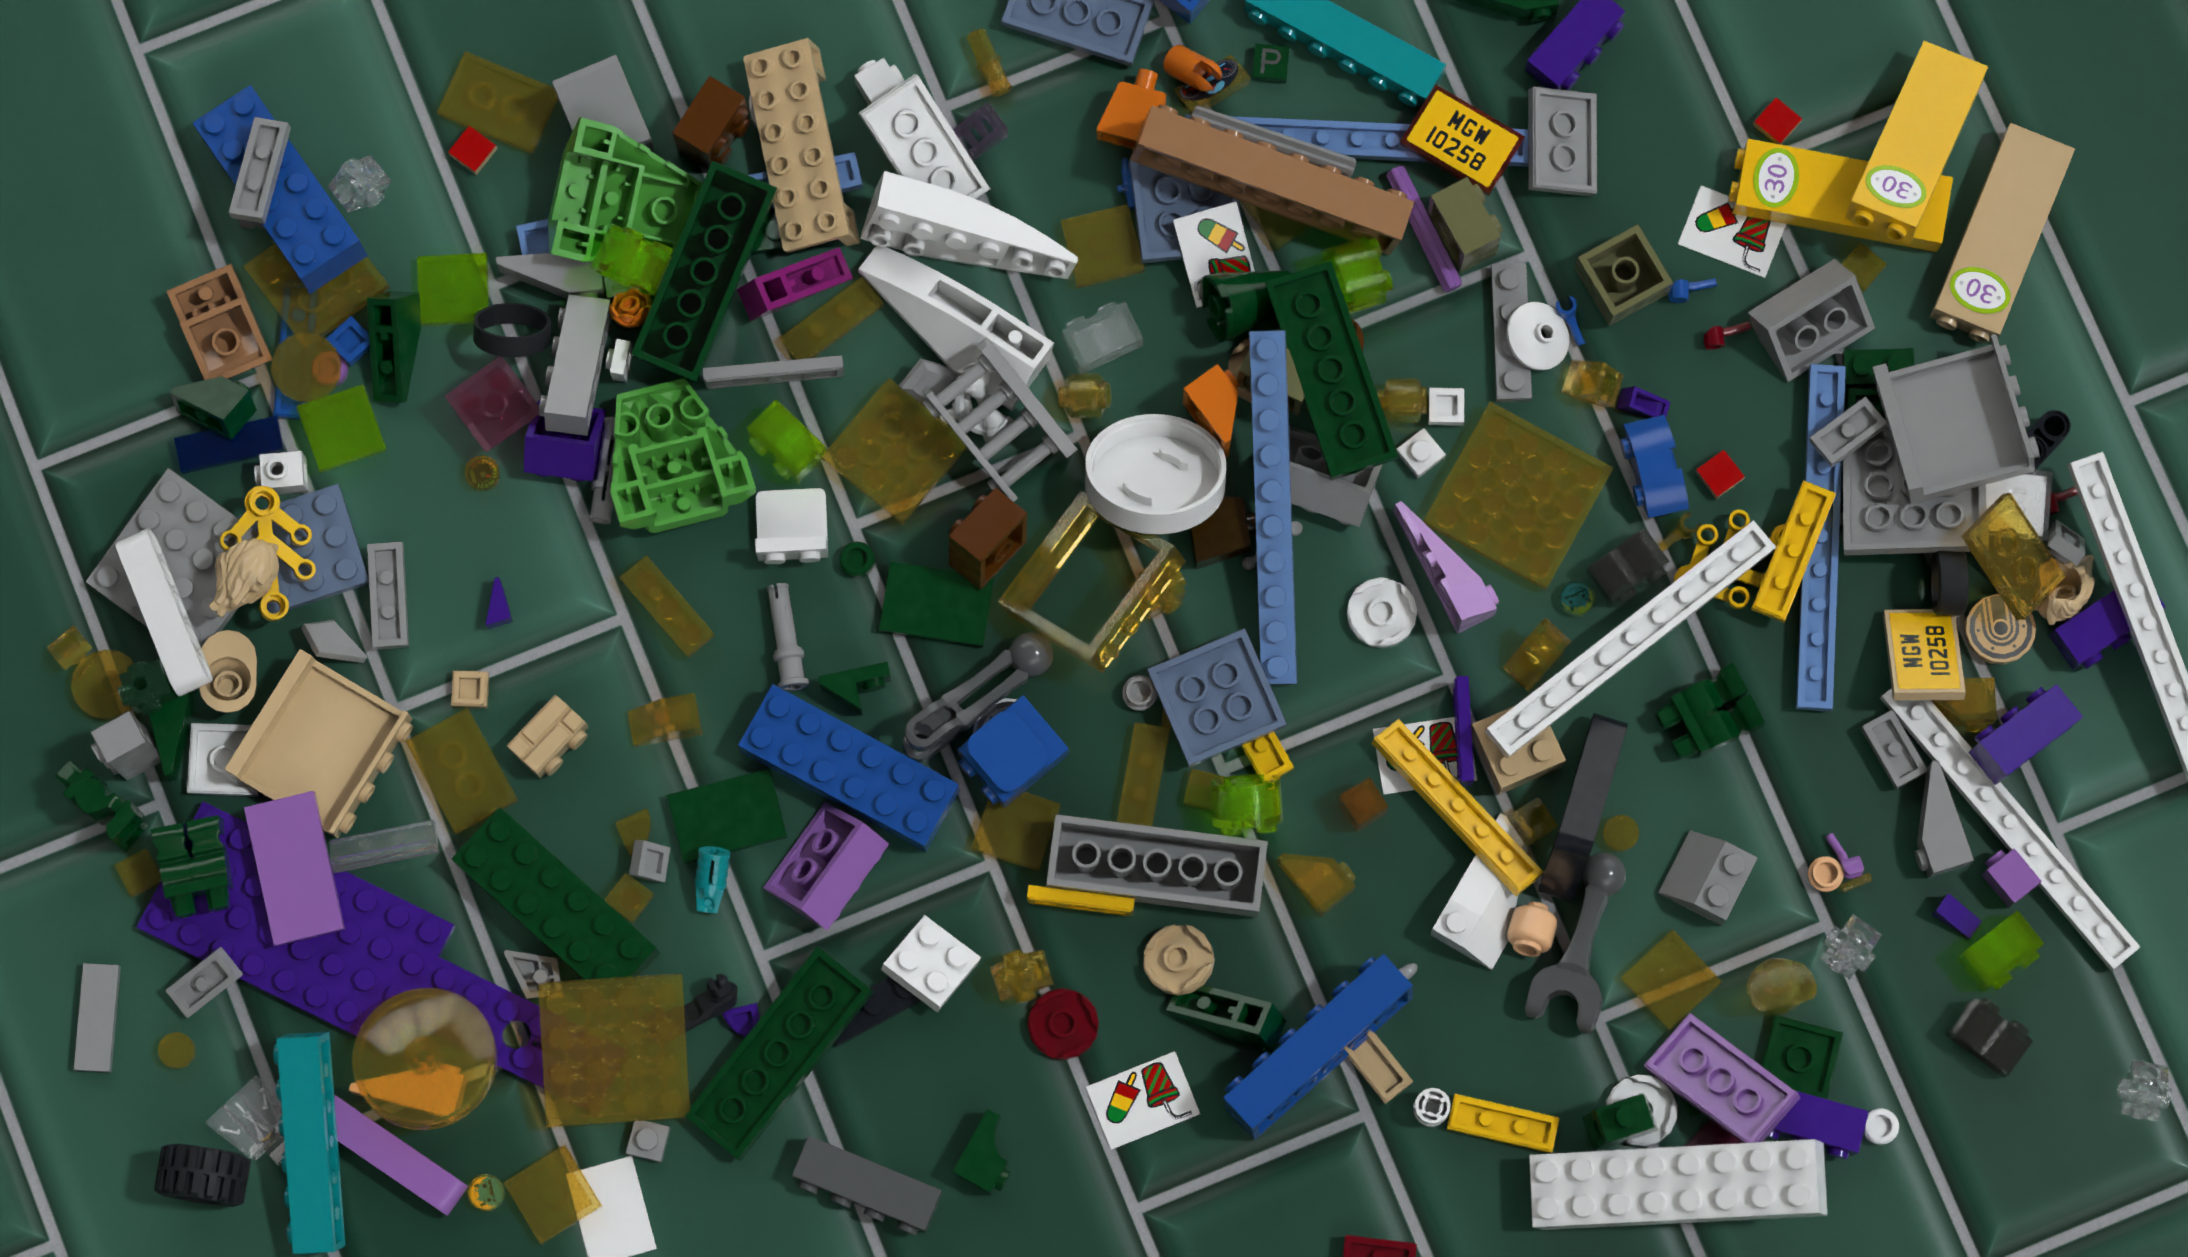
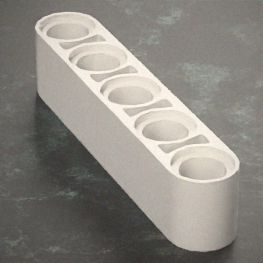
M146 528L117 542L116 549L169 682L176 694L183 696L212 682L211 671L161 547L152 530Z

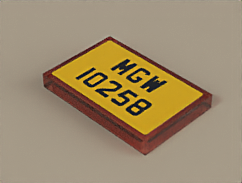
M1435 85L1400 140V145L1459 180L1468 177L1472 185L1478 184L1483 194L1489 197L1523 143L1525 136L1440 86Z

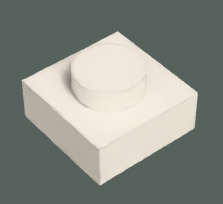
M616 339L615 348H609L606 369H610L613 381L627 383L633 351L630 341Z
M1429 388L1428 425H1464V388Z
M1424 428L1396 449L1400 458L1417 478L1421 477L1446 456Z

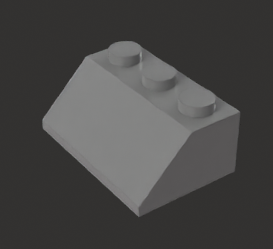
M1833 259L1747 312L1758 340L1788 382L1809 370L1810 364H1819L1875 329L1856 276L1836 259Z
M1289 426L1291 503L1302 507L1308 512L1320 513L1334 518L1342 524L1360 527L1382 465L1331 481L1316 435Z

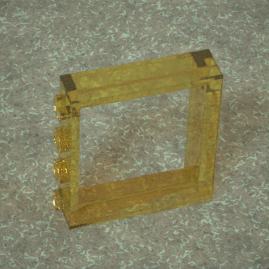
M1080 491L999 599L998 603L1011 618L1034 632L1043 635L1047 640L1103 673L1111 661L1118 657L1120 649L1128 638L1137 632L1140 622L1148 611L1157 605L1161 594L1171 580L1178 576L1177 572L1186 561L1174 545L1157 535L1130 531L1111 523L1097 512L1087 494ZM1100 518L1158 553L1090 645H1087L1030 609L1097 519Z

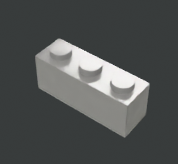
M129 711L91 732L96 741L91 744V747L100 763H104L106 768L111 769L114 775L119 773L127 781L161 762L157 745L149 730Z

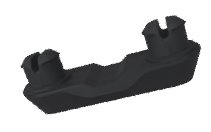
M717 974L716 980H713L712 977L708 980L706 984L708 990L697 995L692 1002L684 1006H676L666 1012L660 1007H653L652 1013L647 1010L642 1017V1021L646 1024L644 1034L658 1043H665L726 1012L737 1003V985L729 982L726 975Z

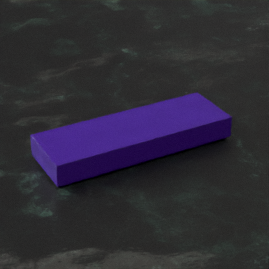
M1456 676L1452 686L1457 781L1463 787H1469L1474 782L1469 676Z

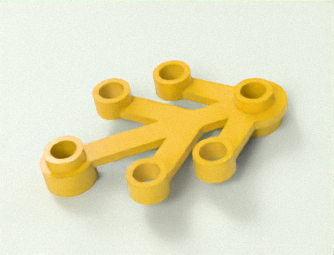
M268 486L252 488L244 500L246 512L231 530H227L221 535L219 539L220 548L223 551L231 548L224 543L226 536H233L237 543L242 542L241 537L257 521L258 537L256 539L277 544V557L293 569L296 579L303 582L309 581L316 572L315 564L309 559H303L273 534L272 521L290 534L291 543L297 547H304L310 542L312 538L311 529L304 524H299L280 509V498L275 490ZM259 498L265 499L268 502V508L265 510L257 508L256 500ZM295 531H305L307 539L305 541H298L294 535ZM302 564L308 565L311 569V574L308 576L301 575L298 567ZM278 575L272 582L271 589L265 594L259 604V611L262 617L273 622L281 620L289 609L288 599L279 592ZM269 602L277 603L279 605V612L276 614L270 613L267 610V604Z
M1738 509L1730 514L1727 521L1729 528L1723 544L1750 523V517L1747 512ZM1737 515L1741 516L1745 524L1740 527L1736 526L1732 518ZM1704 524L1698 529L1696 533L1697 544L1689 565L1682 566L1677 570L1673 583L1707 557L1709 547L1714 545L1718 539V530L1715 526ZM1785 524L1777 526L1769 537L1775 546H1777L1780 539L1779 535L1782 533ZM1704 530L1711 531L1713 540H1703L1701 532ZM1750 569L1739 577L1737 581L1760 588L1765 573L1762 574ZM1737 586L1732 589L1725 588L1714 598L1727 602L1734 609H1742L1749 602L1750 595L1747 589ZM1736 592L1742 593L1745 598L1744 602H1734L1732 594Z

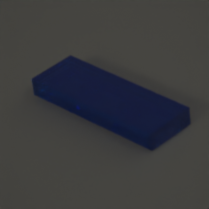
M277 416L247 422L232 440L212 430L174 438L182 474L258 458L259 454L285 452L280 422Z

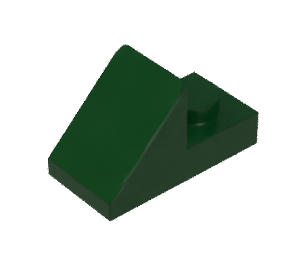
M888 662L818 676L823 691L861 715L863 713L858 689L864 687L866 692L876 691L885 688V683L892 681Z

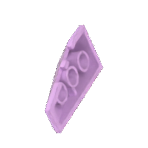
M1402 501L1396 503L1393 512L1456 633L1459 634L1495 616L1497 611L1495 605L1499 603V600L1490 584L1485 586L1481 577Z

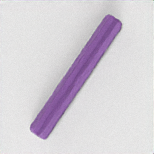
M1398 166L1391 169L1387 173V179L1392 189L1405 193L1407 199L1415 201L1408 221L1443 291L1450 292L1462 285V280L1406 168Z

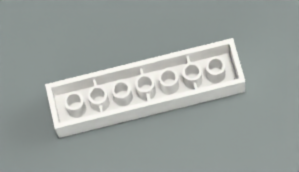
M1816 1139L1530 1155L1532 1226L1541 1230L1827 1216L1824 1143Z

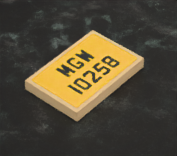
M1933 609L1884 610L1883 623L1893 700H1964L1966 691L1956 616L1936 615Z

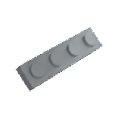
M1526 263L1491 264L1496 402L1531 401V369L1521 364L1515 358L1509 348L1506 337L1507 323L1511 314L1521 305L1528 303Z

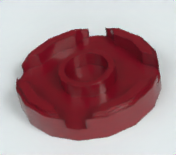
M1064 988L1048 991L1036 1000L1030 1011L1028 1030L1031 1041L1041 1053L1051 1059L1069 1060L1080 1057L1091 1048L1097 1038L1099 1020L1096 1008L1081 993Z

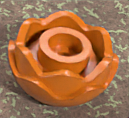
M631 288L614 296L613 302L609 306L612 319L623 327H639L645 323L652 306V301L646 292H642L637 288Z

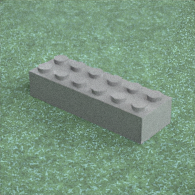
M1055 814L1046 887L1135 898V902L1258 917L1268 841Z

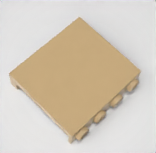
M300 649L224 770L232 777L271 800L314 791L323 830L338 839L342 832L347 834L353 826L357 817L354 815V812L360 802L365 804L370 799L375 790V785L372 783L379 772L384 774L390 767L394 759V755L391 753L397 743H404L413 728V725L410 724L413 718L405 710L401 711L316 661L313 656Z

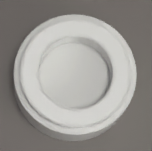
M1874 1109L1868 1114L1863 1135L1872 1144H1888L1898 1134V1119L1887 1109Z

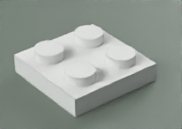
M924 915L884 962L881 970L934 1011L938 1012L977 966L981 957Z

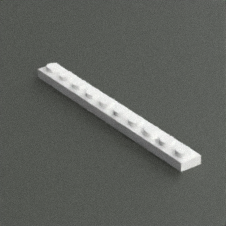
M2102 451L2071 462L2067 466L2188 781V673Z
M1753 520L1485 730V733L1508 759L1773 552L1776 546Z
M1892 688L1881 696L1882 702L1890 711H1894L1900 723L1933 761L1939 760L1944 775L2009 851L2015 848L2042 881L2038 886L2110 971L2114 970L2140 948L2133 937L2001 782L1997 785L1993 784L1968 753L1972 748L1931 700H1893Z

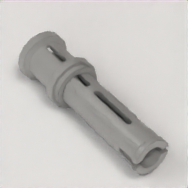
M777 583V589L774 588V585L766 588L777 650L774 651L773 660L778 663L781 681L777 684L778 687L791 692L807 688L809 680L804 677L802 659L805 657L804 650L797 645L789 585L787 583Z

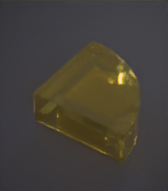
M646 808L615 822L629 855L632 856L634 841H647L651 831L650 813Z

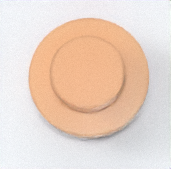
M1823 856L1815 859L1810 864L1807 876L1813 888L1820 892H1831L1840 886L1844 873L1841 864L1836 859Z

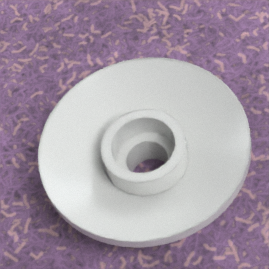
M1529 302L1521 305L1511 314L1507 323L1506 337L1512 354L1521 364L1533 370L1543 371L1557 366L1564 359L1569 348V332L1565 321L1554 308L1541 302ZM1541 329L1545 332L1546 338L1542 336Z

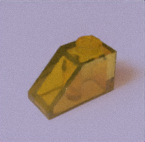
M1994 677L1964 678L1966 691L1964 700H1931L1956 727L1966 726V731L1969 732L1983 731L1988 725H1992L1997 720Z
M695 693L658 699L628 711L634 747L704 734Z
M1285 853L1277 858L1278 866L1321 917L1355 890L1356 885L1353 880L1356 879V876L1344 862L1338 865L1333 858Z

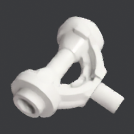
M976 362L968 364L961 368L958 371L959 375L961 376L963 373H965L974 364H976ZM988 372L954 399L952 403L953 408L947 411L955 421H960L974 410L972 408L971 396L976 399L978 405L990 397L988 394V384L991 378ZM995 410L970 431L982 435L985 442L988 443L1010 425L1013 419ZM940 415V420H941V422H942L944 425H947L948 423H947V422L944 420V418Z

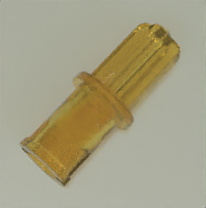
M981 28L972 31L967 35V40L978 62L976 68L978 71H982L991 90V95L998 97L1009 92L1012 86L1000 63L1002 57L996 54L986 30Z

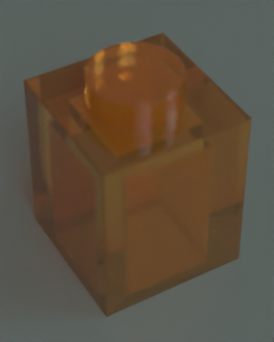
M1370 777L1341 794L1338 800L1339 805L1356 832L1387 814L1389 808Z

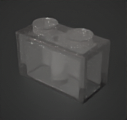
M1125 301L1118 305L1116 302L1105 304L1097 310L1098 314L1088 319H1085L1084 316L1075 318L1066 324V329L1062 330V339L1080 375L1143 347V336Z

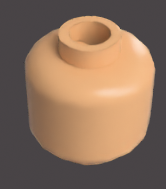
M1532 901L1528 905L1519 906L1513 911L1507 939L1515 952L1527 957H1537L1552 947L1557 928V918L1548 911L1549 908L1545 904Z

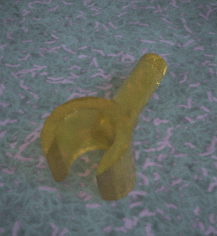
M1692 513L1684 514L1677 522L1676 529L1671 532L1672 534L1654 547L1659 554L1682 537L1691 538L1700 528V523L1694 529H1688L1684 525V522Z

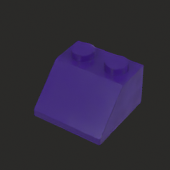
M538 400L525 435L524 472L534 473L541 477L556 476L570 478L573 481H593L598 467L604 418H606L607 409L593 408L588 436L546 431L545 418L539 416L540 401Z

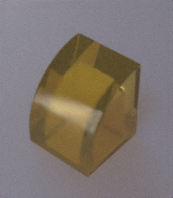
M1571 360L1562 393L1585 403L1614 408L1624 375L1604 362Z

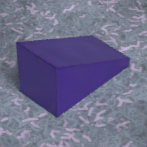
M1632 386L1621 388L1616 409L1646 418L1665 415L1666 418L1671 401Z
M499 577L494 578L485 625L488 630L513 622Z
M1949 893L1944 896L1932 914L1967 939L1972 937L1982 922Z

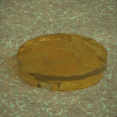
M299 333L289 336L278 345L274 353L271 373L275 385L284 395L296 401L314 402L324 399L335 390L341 378L342 362L337 349L329 340L317 334Z
M104 649L93 652L81 660L73 672L71 689L74 700L85 713L95 719H116L128 711L131 712L142 697L143 689L139 677L141 671L130 657L119 651Z

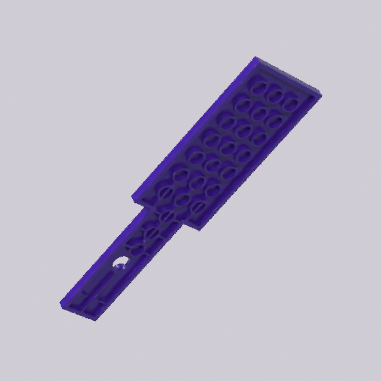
M204 801L202 802L193 820L219 815L224 819V834H221L219 837L220 841L225 844L229 855L231 878L234 889L229 890L230 908L211 912L209 911L207 896L201 895L194 897L197 915L179 919L175 915L171 902L164 896L161 880L137 925L138 929L202 961L222 947L243 973L239 979L391 1053L406 1022H409L595 1115L598 1114L629 1053L628 1049L441 958L440 956L456 927L454 924L332 864L345 930L274 946L248 824ZM189 839L188 842H185V846L191 856L194 857L191 851L193 848L192 841ZM512 1022H523L529 1027L531 1032L529 1042L526 1046L518 1049L508 1047L503 1040L504 1029ZM534 1041L537 1042V1043H539V1044H536L535 1047L532 1046V1044L534 1043Z

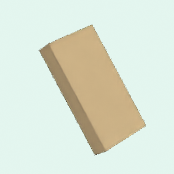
M1370 1030L1367 1034L1369 1038L1354 1052L1347 1046L1344 1049L1349 1054L1348 1059L1383 1103L1386 1104L1411 1085L1413 1080L1378 1036Z

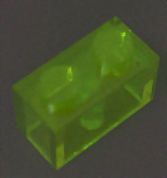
M777 399L747 427L748 435L751 438L748 441L749 445L762 457L767 453L775 461L772 465L774 469L786 480L792 477L799 483L828 455L826 446Z
M2017 910L1959 955L1957 959L1983 991L1991 985L1997 991L2013 978L2009 971L2020 964L2025 969L2041 955L2036 950L2045 943Z

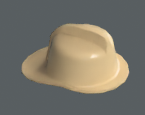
M231 630L217 632L210 636L201 648L211 671L213 681L200 687V694L205 703L216 711L226 713L239 711L246 707L255 695L257 679L255 647L249 638L240 632Z

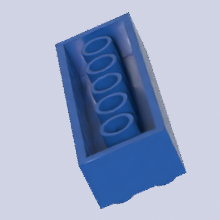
M251 85L193 122L202 140L235 187L254 117L275 120ZM288 139L265 224L261 223V225L309 294H311L368 255L358 237Z
M772 684L738 744L740 752L924 852L928 850L960 792L958 783Z
M1385 954L1381 955L1377 960L1372 956L1358 969L1360 975L1351 983L1347 980L1342 982L1332 992L1331 995L1334 998L1325 1007L1321 1004L1314 1007L1305 1016L1306 1024L1298 1031L1292 1028L1286 1032L1278 1041L1281 1046L1271 1055L1268 1052L1263 1053L1251 1065L1254 1070L1244 1079L1238 1076L1225 1088L1227 1094L1223 1099L1226 1110L1254 1141L1348 1057L1349 1054L1344 1049L1346 1046L1354 1052L1369 1038L1367 1034L1370 1030L1372 1033H1375L1413 999L1412 983Z

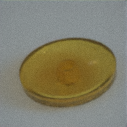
M437 988L408 990L383 1002L363 1023L353 1048L352 1067L354 1078L367 1104L386 1121L413 1130H431L445 1127L467 1116L487 1095L497 1069L496 1041L483 1014L464 997Z

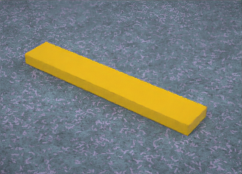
M1400 719L1396 720L1373 739L1371 744L1515 896H1518L1541 877L1544 871Z

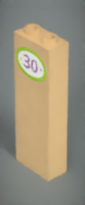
M2013 123L2009 124L1930 317L1936 319V323L1939 326L1948 330H1956V328L1969 333L1971 339L1980 343L1992 342L1991 335L1996 334L1997 338L2000 336L2075 148Z

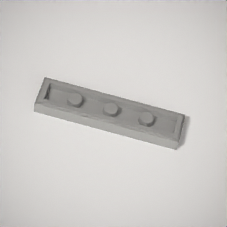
M842 355L703 368L704 383L708 389L836 378L845 375Z

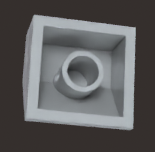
M1690 830L1658 894L1722 926L1727 920L1758 857L1724 840Z

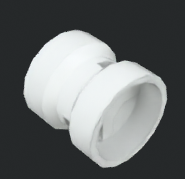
M1438 1088L1423 1090L1413 1104V1113L1416 1120L1426 1127L1440 1125L1445 1121L1450 1112L1451 1103L1449 1097Z

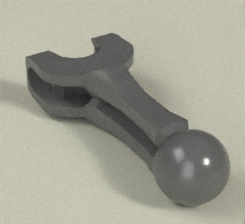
M1034 632L1019 635L1011 643L1009 650H1004L971 679L945 693L940 700L931 703L911 718L906 725L903 741L905 755L919 763L929 760L951 743L959 733L970 729L993 705L1015 689L1026 684L1028 677H1037L1045 673L1053 661V648L1050 642L1043 635ZM1011 666L1015 670L1004 682L968 708L963 710L959 706L976 690ZM924 735L927 739H920L918 737ZM913 747H914L915 749H917V750H921V751H924V752H917L916 750L913 749Z
M1599 852L1589 857L1581 877L1585 893L1576 931L1560 962L1542 969L1533 977L1525 1006L1527 1017L1533 1019L1542 1017L1551 999L1559 995H1566L1575 999L1579 1005L1576 1019L1578 1030L1588 1035L1594 1031L1602 1009L1603 999L1598 984L1590 975V958L1601 916L1609 902L1608 897L1618 893L1626 880L1624 864L1617 856L1608 852Z

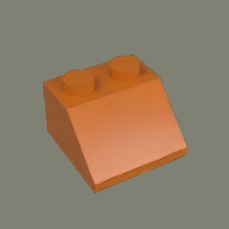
M1217 364L1183 388L1182 405L1197 425L1207 430L1218 441L1225 457H1228L1239 395L1237 388L1239 383L1228 369L1223 372Z

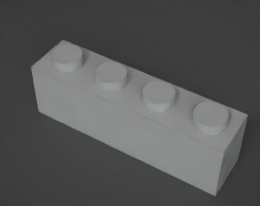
M569 294L566 308L560 307L558 328L562 329L560 337L554 336L552 357H555L554 366L547 367L545 385L549 387L547 396H541L539 416L545 418L546 431L588 436L611 323L609 299Z

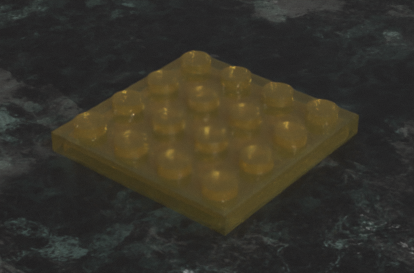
M1490 401L1423 522L1435 531L1547 590L1609 478L1613 467Z
M682 973L538 983L546 1127L685 1117L690 1111Z

